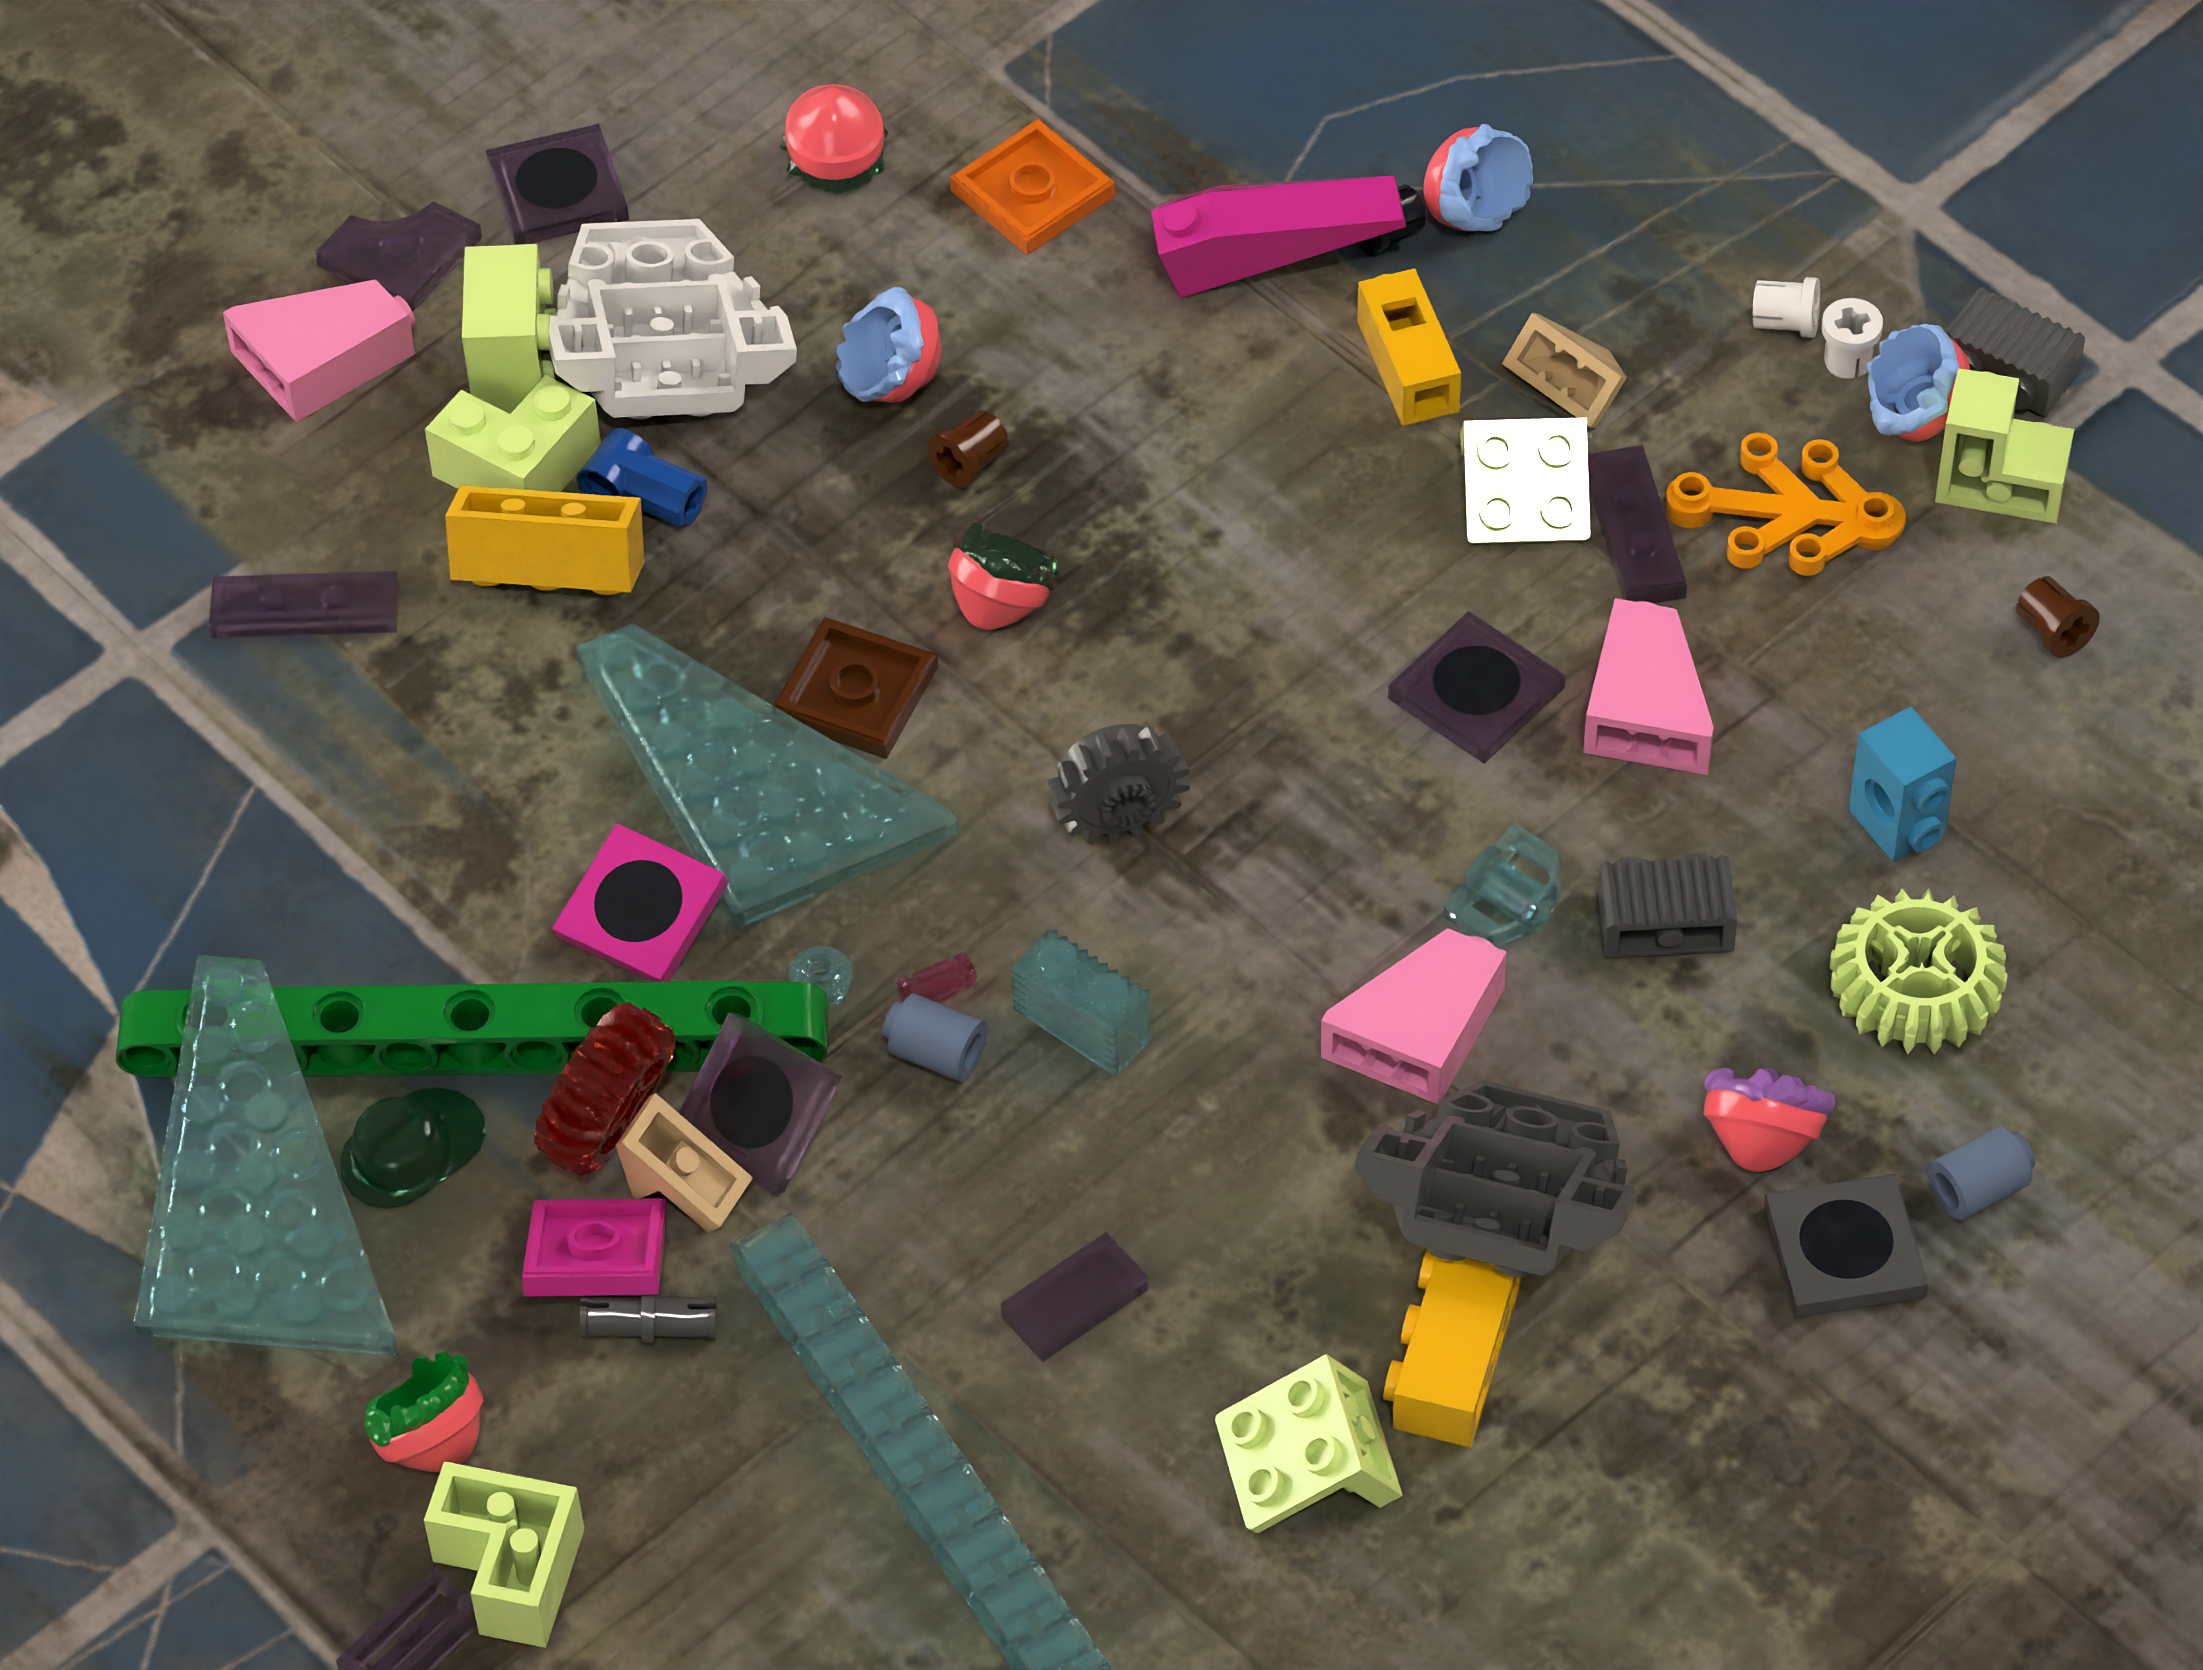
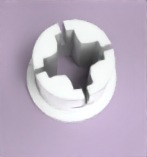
M1805 277L1803 283L1757 280L1753 298L1754 328L1800 331L1801 337H1815L1820 310L1819 278Z
M1846 298L1835 301L1826 308L1822 318V334L1826 339L1824 361L1827 369L1835 376L1850 379L1855 378V373L1857 377H1860L1868 372L1867 364L1873 360L1874 345L1881 338L1883 317L1873 304L1862 299Z

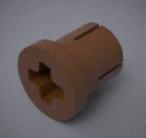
M979 410L953 430L944 429L931 437L927 446L928 455L933 467L946 482L957 488H966L979 478L980 471L984 466L1007 450L1009 446L1008 435L1002 423L994 415Z
M2050 576L2042 577V579L2038 578L2031 582L2022 591L2018 599L2019 603L2016 604L2017 614L2043 637L2044 647L2058 658L2071 656L2082 649L2093 637L2099 625L2100 615L2098 610L2086 600H2076Z

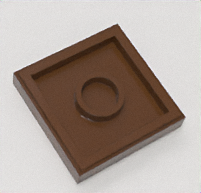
M824 617L772 706L773 721L887 759L938 669V656L935 653Z

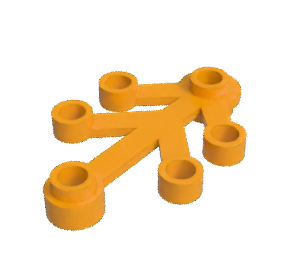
M1759 432L1749 434L1742 440L1740 464L1746 471L1757 474L1777 494L1716 488L1711 485L1705 476L1695 472L1679 475L1669 484L1666 492V515L1672 523L1682 528L1694 529L1702 527L1712 519L1714 512L1774 519L1759 529L1743 526L1734 529L1730 533L1727 545V558L1734 566L1743 569L1758 566L1762 562L1764 555L1794 538L1790 543L1788 563L1790 568L1803 576L1816 575L1824 569L1826 562L1856 544L1869 550L1887 548L1902 534L1906 523L1905 509L1896 498L1882 492H1866L1838 465L1839 451L1833 443L1821 439L1810 441L1804 446L1801 458V471L1807 478L1821 481L1840 502L1819 499L1777 458L1778 445L1776 440L1768 434ZM1761 451L1766 453V455L1756 456L1751 452ZM1822 458L1827 460L1828 462L1817 463L1812 459ZM1816 524L1837 526L1822 537L1809 533L1801 534ZM1750 545L1754 547V549L1742 550L1738 548V546ZM1811 552L1816 556L1804 557L1801 556L1800 553Z

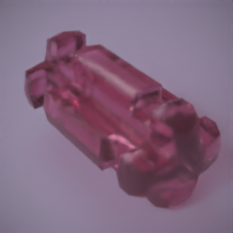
M959 953L953 956L952 962L947 958L913 973L912 979H909L907 976L902 977L897 981L896 986L902 1003L913 993L936 1002L961 991L962 985L966 988L975 985L977 975L966 953Z

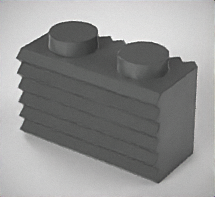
M1985 287L1977 290L1945 331L1967 355L1970 370L2019 378L2015 409L2017 410L2030 409L2047 417L2050 409H2053L2062 393L2065 394L2067 387L2071 386L2073 379L2077 378L2080 371L2085 338L2081 332L2074 334L2070 327L2063 328L2059 322L2052 323L2049 317L2042 319L2038 312L2031 313L2028 307L2021 308L2017 302L2010 303L2006 297L1999 298L1996 292L1989 294Z
M1692 853L1684 855L1678 860L1669 858L1663 861L1657 858L1650 862L1640 857H1624L1613 864L1608 861L1600 864L1598 905L1605 958L1734 951L1737 915L1728 857L1721 855L1715 859L1710 855Z

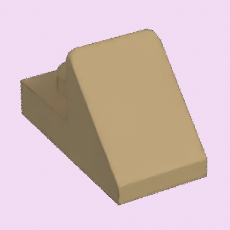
M656 1093L648 1097L616 1144L631 1194L635 1199H642L660 1191L706 1232H711L721 1227L753 1179L749 1173Z

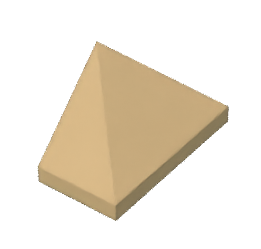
M1537 313L1530 315L1502 362L1505 367L1576 418L1587 417V426L1595 429L1627 378L1608 349Z

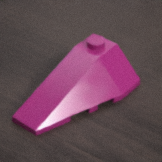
M1394 176L1218 185L1161 203L1151 210L1158 254L1180 298L1406 227L1398 184Z

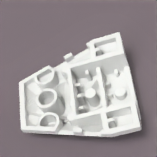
M700 219L582 224L568 263V280L566 285L561 284L557 301L558 310L555 316H550L548 346L555 373L579 392H590L603 410L613 418L647 419L652 416L682 414L702 417L712 413L734 412L744 404L745 384H769L796 362L797 348L787 315L778 305L770 307V310L764 306L759 300L760 285L752 276L743 278L742 281L733 271L734 256Z

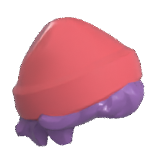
M1719 1068L1709 1072L1704 1080L1707 1095L1703 1115L1711 1122L1716 1134L1733 1161L1741 1168L1752 1172L1775 1169L1794 1159L1812 1141L1819 1139L1826 1123L1827 1115L1835 1107V1095L1831 1091H1824L1813 1085L1805 1087L1800 1078L1789 1075H1782L1778 1078L1776 1071L1772 1068H1760L1749 1079L1739 1078L1736 1076L1735 1071L1730 1068Z

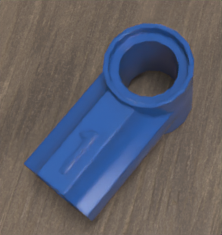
M615 428L609 432L579 470L576 478L578 486L584 494L641 498L642 511L679 527H682L684 524L691 526L701 513L704 498L708 493L706 478L654 456L652 449L640 436L623 428Z

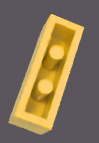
M460 485L445 515L450 580L471 581L479 586H495L501 583L530 585L535 589L543 591L559 588L586 589L601 595H613L620 592H632L645 562L641 498Z
M1428 1249L1426 1250L1418 1281V1288L1425 1289L1426 1291L1421 1306L1410 1304L1401 1334V1344L1408 1345V1349L1403 1362L1392 1360L1384 1387L1383 1399L1393 1402L1392 1429L1472 1448L1521 1286L1522 1277L1503 1274L1494 1268V1264L1470 1258L1460 1261L1444 1260L1432 1255Z

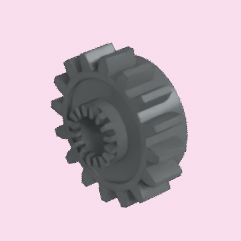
M1118 724L1096 730L1077 741L1065 753L1061 761L1057 763L1058 777L1049 779L1048 783L1052 792L1049 798L1060 824L1065 825L1070 836L1083 832L1086 842L1092 843L1102 833H1106L1110 843L1118 841L1123 831L1130 830L1136 837L1142 835V825L1148 821L1161 825L1165 822L1162 814L1165 808H1180L1182 802L1178 793L1190 790V783L1186 776L1190 771L1179 745L1175 746L1170 734L1165 733L1158 737L1151 726Z

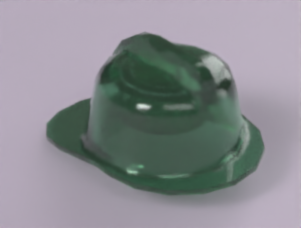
M440 1087L418 1089L403 1097L381 1099L367 1107L356 1121L352 1136L345 1143L339 1161L341 1179L351 1195L368 1206L388 1209L408 1205L466 1165L481 1150L486 1137L484 1114L475 1101L464 1094Z

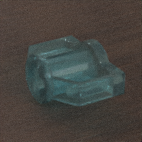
M1513 822L1494 846H1489L1483 850L1472 863L1465 875L1463 884L1443 906L1445 918L1472 936L1488 940L1495 947L1524 935L1535 933L1552 915L1559 899L1562 865L1560 852ZM1515 853H1518L1549 873L1550 883L1543 885L1509 863V860ZM1484 899L1515 921L1501 926L1473 908L1472 905L1475 901Z

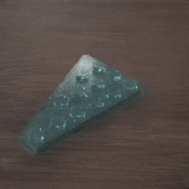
M633 623L576 646L579 664L695 860L725 873L729 884L718 901L735 930L960 835L959 820L952 810Z
M197 955L133 1326L138 1335L396 1356L398 1342L391 1327L266 968L262 960Z

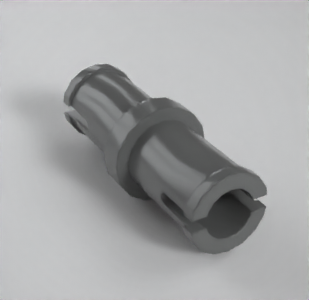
M642 1295V1297L581 1296L580 1337L641 1336V1343H655V1337H709V1339H715L716 1296H709V1298L656 1297V1295Z

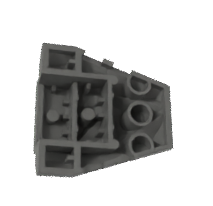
M1485 1080L1440 1099L1437 1117L1426 1122L1425 1112L1416 1110L1406 1116L1404 1132L1395 1131L1386 1125L1373 1130L1357 1153L1355 1170L1378 1201L1394 1204V1211L1401 1232L1410 1244L1426 1247L1432 1255L1444 1260L1460 1261L1470 1258L1494 1264L1493 1266L1497 1271L1514 1277H1527L1532 1274L1543 1276L1554 1270L1571 1248L1586 1252L1619 1234L1633 1209L1635 1199L1633 1185H1625L1628 1169L1625 1160L1617 1159L1620 1142L1609 1110Z

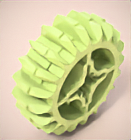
M1902 888L1895 897V903H1890L1877 895L1874 902L1871 903L1870 910L1857 907L1855 913L1851 916L1850 924H1842V928L1837 934L1835 950H1832L1829 968L1832 970L1831 989L1833 997L1840 998L1839 1007L1842 1010V1017H1857L1856 1026L1858 1027L1859 1035L1877 1030L1881 1047H1884L1892 1039L1903 1041L1907 1055L1916 1046V1043H1926L1935 1055L1941 1047L1943 1039L1960 1048L1962 1042L1966 1040L1967 1032L1980 1035L1982 1029L1986 1027L1987 1018H1994L1995 1013L2000 1008L2001 993L2006 988L2008 976L2005 972L2006 967H2004L2006 955L2004 945L1996 943L1997 935L1994 931V925H1979L1980 917L1977 907L1959 912L1955 895L1945 903L1935 902L1929 888L1922 895L1921 899H1911ZM1871 960L1881 966V974L1886 977L1883 982H1880L1868 965ZM1954 960L1968 977L1966 982L1955 975L1956 968L1950 964Z

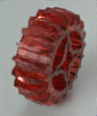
M628 1002L613 1007L609 1013L601 1017L595 1028L589 1030L587 1037L580 1046L576 1047L575 1053L569 1062L563 1066V1071L558 1080L551 1086L552 1091L542 1105V1113L536 1120L534 1144L537 1145V1149L549 1157L548 1160L564 1170L570 1169L579 1176L590 1174L598 1170L601 1164L608 1162L614 1150L617 1149L616 1144L650 1095L657 1092L660 1081L667 1073L666 1067L673 1058L675 1035L673 1034V1029L661 1022L662 1018L646 1008L641 1010Z

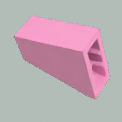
M376 279L234 306L223 312L231 352L296 423L416 354L412 328L416 326V320L411 308L401 296L392 297Z
M1615 598L1586 713L1583 753L1708 775L1714 727L1677 609L1657 606L1645 601L1634 602Z
M1447 928L1326 1011L1321 1020V1058L1439 1105V1100L1445 1096L1505 990L1507 951L1495 947L1484 938L1466 936Z

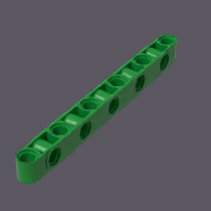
M738 981L220 987L200 990H145L131 993L122 1000L115 1062L119 1068L135 1076L209 1078L721 1072L732 1061L746 1056H758L768 1059L780 1069H802L818 1065L826 1058L829 998L826 991L822 988L806 982Z

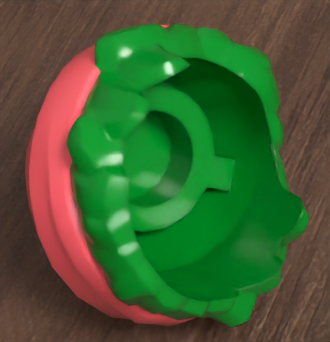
M445 1351L435 1354L436 1360L433 1361L425 1356L416 1357L412 1361V1376L399 1387H394L386 1393L377 1395L367 1404L365 1410L366 1418L364 1420L366 1435L384 1461L393 1462L411 1469L440 1473L444 1461L462 1465L475 1449L480 1430V1407L483 1403V1393L477 1380L472 1374L467 1372L468 1359L462 1355L452 1357Z

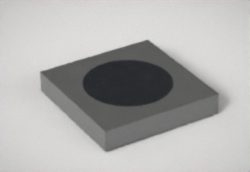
M1896 1174L1765 1194L1764 1208L1795 1318L1926 1298L1928 1282Z

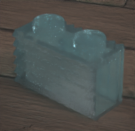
M1057 929L1048 930L1014 964L1011 972L1014 973L1012 987L1015 989L1012 994L1015 995L1013 1002L1016 1004L1013 1009L1113 1076L1118 1075L1151 1041L1149 989L1139 990L1138 982L1129 983L1128 976L1119 977L1118 969L1109 970L1108 962L1099 963L1098 956H1088V949L1078 950V942L1068 943V936L1058 937Z

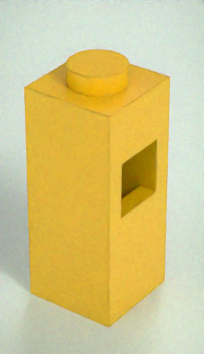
M1416 269L1393 274H1382L1375 278L1358 282L1357 322L1402 426L1460 412L1461 371Z

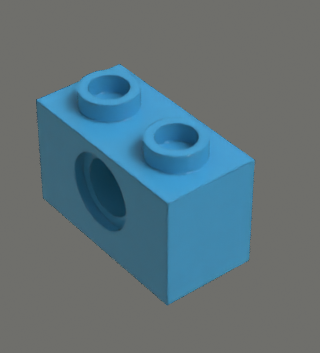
M1911 706L1858 733L1849 802V812L1892 862L1914 851L1924 852L1932 848L1945 835L1957 760L1954 754Z

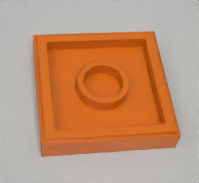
M1036 119L950 176V191L1026 255H1029L1116 196L1115 182L1039 119Z

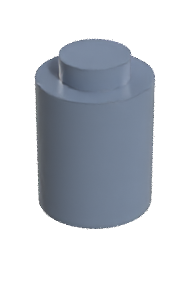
M913 993L903 1003L896 1001L891 1006L883 1024L882 1035L888 1039V1051L891 1055L956 1081L964 1082L970 1077L979 1062L985 1046L988 1028L987 1023L983 1020Z
M1997 1126L1931 1161L1927 1168L1928 1179L1943 1209L1955 1220L1963 1221L2030 1185L2032 1182V1168L2035 1166V1157L2029 1143L2021 1134L2017 1132L2011 1133L2006 1128Z

